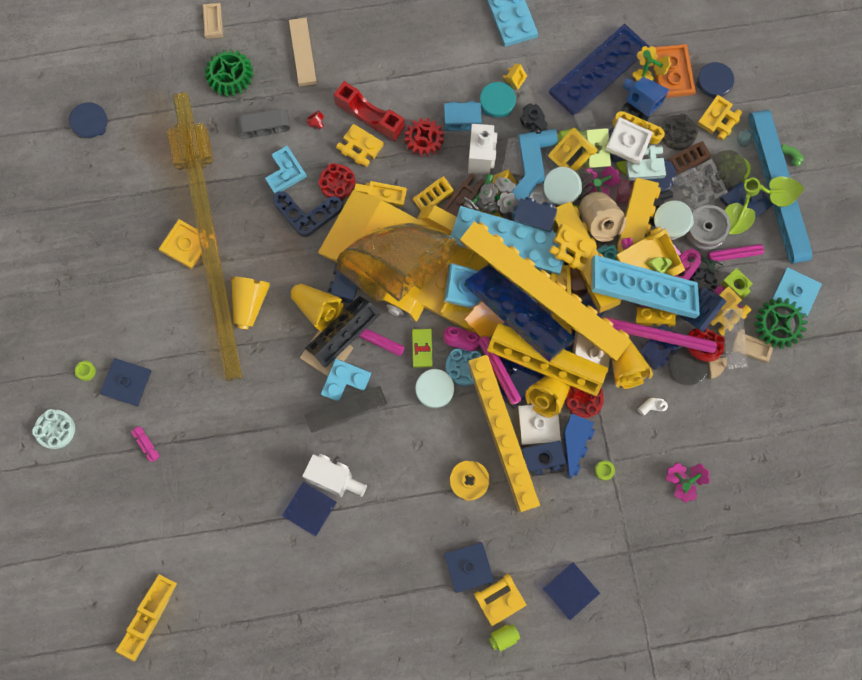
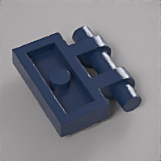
M702 287L698 292L700 315L696 319L683 315L680 318L704 332L727 301L711 290L709 291Z

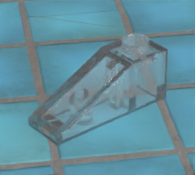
M743 308L723 309L728 369L748 367Z

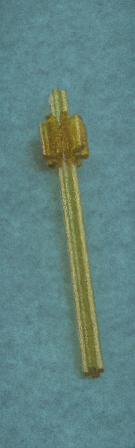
M175 93L173 101L178 124L174 125V129H168L167 131L172 164L177 170L186 168L225 380H239L242 378L203 173V168L206 167V164H212L213 162L208 129L203 123L194 124L188 93Z

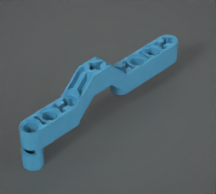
M556 129L540 131L539 134H536V132L518 134L524 177L511 192L514 193V198H517L518 201H520V198L525 199V197H529L538 184L544 183L545 175L540 148L558 145ZM518 206L514 207V211L511 212V216L513 219L515 217Z

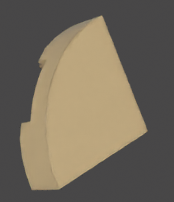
M727 357L719 358L713 362H706L709 379L718 377L724 371L727 365Z

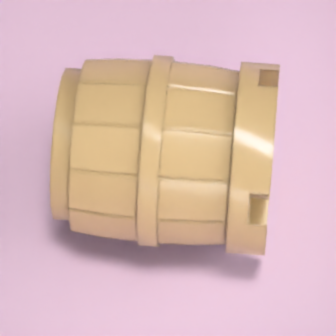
M592 192L582 199L579 206L580 216L596 240L602 242L611 241L614 239V236L620 235L626 226V217L615 201L602 192Z

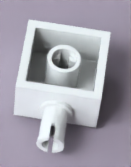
M472 124L468 173L486 175L490 174V168L494 169L497 133L494 132V125Z
M322 454L318 456L312 455L302 476L307 482L341 498L346 489L361 497L364 495L367 485L352 479L348 466L337 462L335 465L331 463L330 458Z

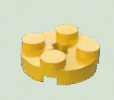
M463 461L454 467L450 476V486L453 493L465 501L479 499L485 494L489 485V474L486 468L478 462ZM467 475L468 477L473 476L475 478L473 480L474 485L471 486L464 483Z

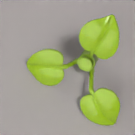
M724 153L719 165L722 181L729 186H735L739 181L744 183V191L747 194L744 206L739 203H733L724 210L730 219L729 234L743 233L753 225L755 211L747 208L750 196H756L760 190L771 194L770 200L774 205L786 207L797 200L803 193L804 186L792 178L780 176L770 181V190H768L763 185H760L759 180L756 178L745 179L749 176L751 170L750 164L745 158Z

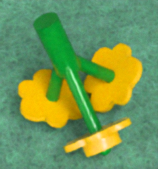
M643 46L642 51L637 53V58L640 60V64L644 65V69H638V71L633 72L632 76L636 82L642 77L652 81V73L647 69L648 66H653V64H655L654 70L657 76L665 75L671 66L669 62L670 57L664 56L656 61L658 58L656 48L654 46Z

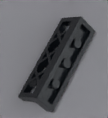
M359 296L305 349L326 368L380 314L371 302Z

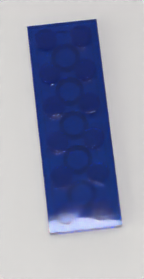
M624 24L549 90V94L575 117L639 60L637 53L642 51L643 46H650Z
M489 264L465 281V287L547 361H552L574 342L575 337L520 288Z

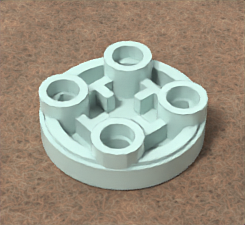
M567 167L553 169L544 180L545 195L551 202L558 205H563L570 201L571 203L574 202L582 192V183L579 175L573 169Z
M668 201L657 209L654 216V224L656 228H666L670 239L675 240L685 235L694 224L693 214L685 203L681 201Z
M428 370L422 373L416 382L417 398L422 405L429 408L443 407L453 397V380L442 370Z
M49 409L37 419L32 433L42 446L48 449H60L72 440L75 434V423L67 413L61 410Z

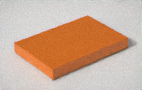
M687 44L655 47L656 54L658 55L656 61L664 56L670 57L669 62L671 66L665 75L657 76L654 70L656 83L669 89L666 98L695 95L696 90Z

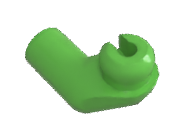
M785 144L781 145L783 154L793 157L791 163L795 166H800L801 162L804 161V156L799 150Z

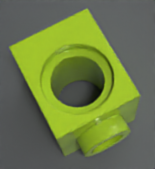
M736 268L720 285L725 289L729 286L739 297L744 299L751 292L748 288L753 283ZM734 283H738L741 289H737Z

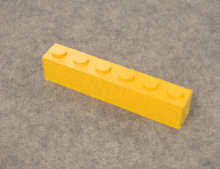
M571 201L556 207L557 215L553 225L556 232L561 224H565L595 243L588 259L585 261L580 259V262L585 264V268L582 271L579 270L598 312L602 313L620 305L622 299L592 292L591 259L594 255L601 257L603 255L597 252L595 240L589 237L585 222H581L578 208L576 206L573 207Z
M498 323L487 349L491 353L595 396L598 395L608 370L605 366L501 323Z

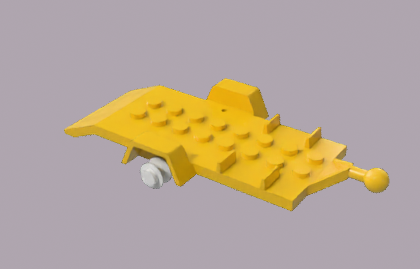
M353 190L318 251L325 258L338 263L341 262L381 284L373 299L392 304H388L387 308L389 309L388 312L394 316L403 315V311H405L413 321L417 322L423 309L426 308L465 330L476 333L463 319L472 310L471 308L443 301L448 265L451 263L485 272L482 299L487 296L497 308L503 275L470 249L449 243L457 217L435 205L423 207L416 219L383 200ZM499 310L507 319L506 321L522 317L529 321L534 329H542L545 326V318L540 314L532 317Z

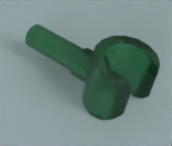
M701 256V261L708 265L709 270L719 272V270L715 269V264L723 265L721 261L710 260Z

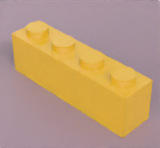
M641 178L634 179L625 213L626 226L619 235L616 246L617 252L623 251L622 239L631 237L633 244L642 240L645 235L648 236L651 227L648 224L649 218L654 216L656 209L653 203L655 198L658 199L661 190L658 187L659 183Z

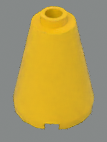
M232 276L233 322L237 324V328L248 330L249 326L253 327L270 283Z
M302 283L295 285L291 290V299L319 331H323L342 313L344 307L343 303H341L342 299Z
M632 341L617 361L612 360L614 381L617 388L619 386H622L623 389L633 388L643 384V379L646 377L650 379L653 376L652 369Z
M546 375L527 389L525 394L528 405L531 403L534 406L533 410L537 414L552 418L560 413L571 385Z

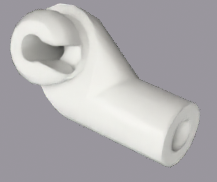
M649 398L637 410L642 416H645L650 410L665 411L668 404L660 398Z

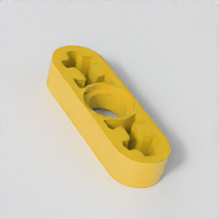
M623 111L618 112L612 120L614 127L620 117L652 131L653 133L649 141L651 144H659L665 135L661 127Z

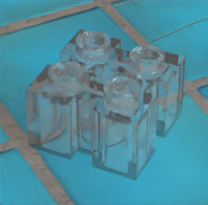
M712 159L672 178L677 191L682 190L685 196L681 198L682 202L688 205L691 210L728 193L722 179L717 181L714 175L718 171Z

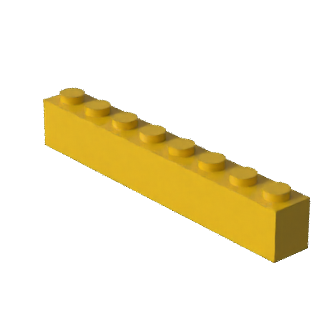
M488 355L470 360L467 365L518 512L538 507L540 503Z

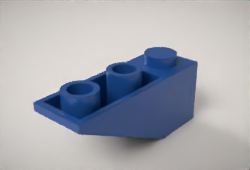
M571 414L562 434L568 479H571L573 475L577 476L581 467L578 464L580 457L584 458L588 449L585 444L587 439H592L595 431L592 428L594 422L575 414Z

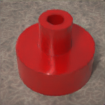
M317 110L305 122L310 128L316 126L320 130L324 127V124L321 122L324 115L320 110Z

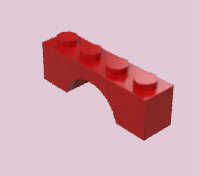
M345 81L333 94L335 105L394 142L405 128V118L390 109L382 110L375 107L363 97L357 88Z

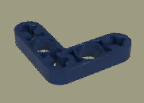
M277 192L273 198L276 208L301 237L312 235L340 214L343 209L341 200L334 196L328 198L305 215L286 192ZM279 198L285 199L288 205L287 208H285L282 202L279 203ZM331 203L337 204L338 208H331ZM296 210L299 214L296 218H290L288 216L289 212ZM317 213L325 215L321 221L315 220L314 216ZM302 225L307 226V227H308V230H307V231H305L304 229L302 230L301 226H302Z

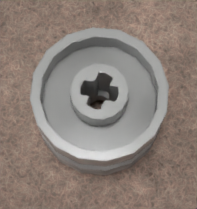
M704 205L695 209L692 213L694 224L685 234L686 240L696 250L703 252L713 251L720 247L729 234L731 226L729 216L723 209L714 205Z

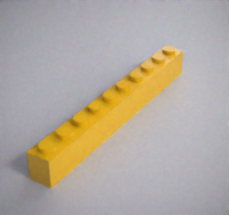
M474 221L461 237L460 243L604 354L617 361L631 343L628 339V334L622 330L617 331L612 327L614 324L607 318L601 319L597 316L598 312L589 305L588 307L584 306L581 303L582 299L574 293L572 295L565 291L567 288L558 281L554 283L550 280L551 276L543 269L541 271L537 270L534 267L535 263L526 257L524 260L520 257V252L513 246L507 247L503 243L504 239L499 235L495 234L493 236L488 232L489 228L482 222L477 224Z

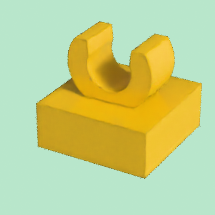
M515 63L513 67L507 69L509 73L503 75V78L507 83H510L512 89L518 90L527 75L521 64Z

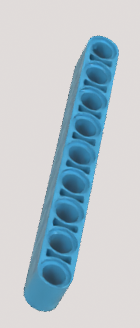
M767 109L750 112L748 122L767 188L770 190L769 183L772 179L780 176L790 178L772 114ZM797 200L786 207H779L773 204L789 262L795 264L812 260V249Z

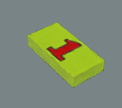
M412 329L413 368H432L431 329Z

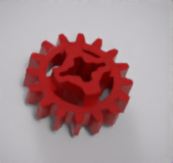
M419 118L418 123L413 120V126H407L408 131H405V144H408V150L413 149L414 155L419 152L420 157L423 154L429 157L430 152L435 155L436 149L441 150V144L444 143V138H442L444 137V131H441V125L436 126L435 120L431 123L429 118L426 121Z

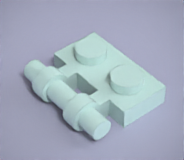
M649 145L644 155L649 156V159H642L639 165L627 160L628 181L635 178H665L664 158H656V154H663V147Z

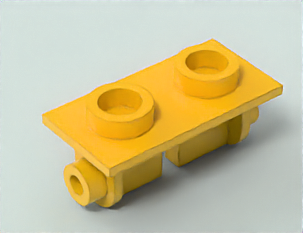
M637 307L636 324L643 326L657 324V326L671 328V326L676 324V314L656 308Z

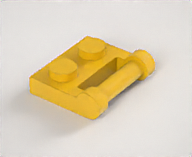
M572 128L549 153L548 157L559 167L571 168L576 172L598 150L575 128ZM583 146L586 149L585 152L572 166H569L567 162Z
M508 573L503 576V579L483 591L474 593L491 626L527 606ZM508 585L511 591L486 604L484 599Z

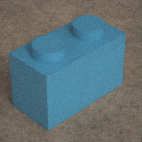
M474 101L444 103L445 131H471L472 124H482L481 103Z

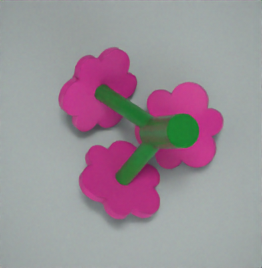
M607 166L601 172L603 176L601 180L596 178L598 174L591 168H587L584 173L580 174L583 188L591 189L590 193H605L609 197V189L604 188L602 183L613 187L620 182L619 172L616 169L614 170L612 166Z
M675 463L673 467L667 469L668 473L665 478L668 482L672 481L673 484H677L674 495L677 499H682L684 503H687L689 500L694 501L697 498V488L694 485L691 486V483L696 481L698 485H702L703 483L708 484L710 482V477L708 476L710 472L701 463L691 467V479L689 480L685 479L686 467L680 463Z

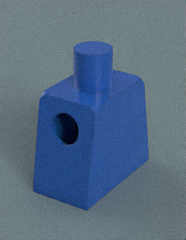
M642 77L637 82L627 78L622 88L629 91L626 98L627 102L646 116H650L663 104L669 92L668 88L645 77Z

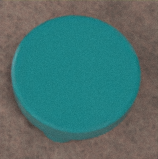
M493 82L486 85L480 94L483 113L486 116L492 117L509 116L516 103L514 90L503 82Z

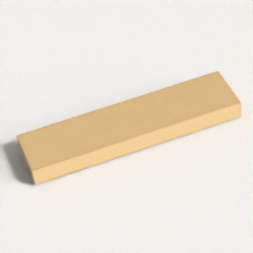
M307 18L289 20L299 87L317 84Z

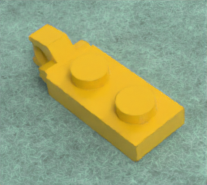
M373 181L366 183V185L356 184L354 189L398 207L404 206L407 192L405 187Z

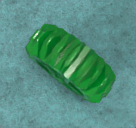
M223 49L222 54L216 52V57L211 56V61H207V67L204 71L207 84L214 93L218 92L220 96L224 93L228 98L229 94L235 97L236 92L242 95V89L248 90L247 85H251V79H253L254 75L253 66H251V62L246 58L245 54L241 55L238 50L234 53L232 49L229 52Z
M781 297L777 298V301L770 299V304L767 302L763 303L764 308L760 307L757 310L760 314L754 316L755 319L759 320L753 323L754 326H759L755 333L761 332L762 335L759 336V339L766 338V345L772 342V348H776L777 344L779 349H783L785 345L787 348H790L792 343H799L797 338L802 339L804 337L800 332L807 331L805 327H802V325L808 323V321L802 320L806 313L800 314L799 311L802 310V307L800 306L796 309L797 302L794 301L789 304V298H786L784 302ZM774 309H784L789 313L783 316L779 312H775ZM769 314L772 324L767 329L766 317ZM787 318L782 326L774 328L780 320ZM792 318H794L795 328L793 333L791 332L792 328L789 324ZM780 331L788 338H778L773 336L772 333Z

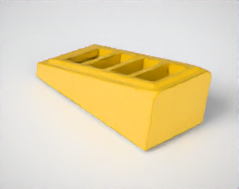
M443 176L415 196L413 201L421 211L425 207L421 201L422 198L428 204L427 206H437L450 198L454 190ZM436 190L440 196L437 197L433 191ZM430 194V196L433 198L432 202L430 201L427 195Z

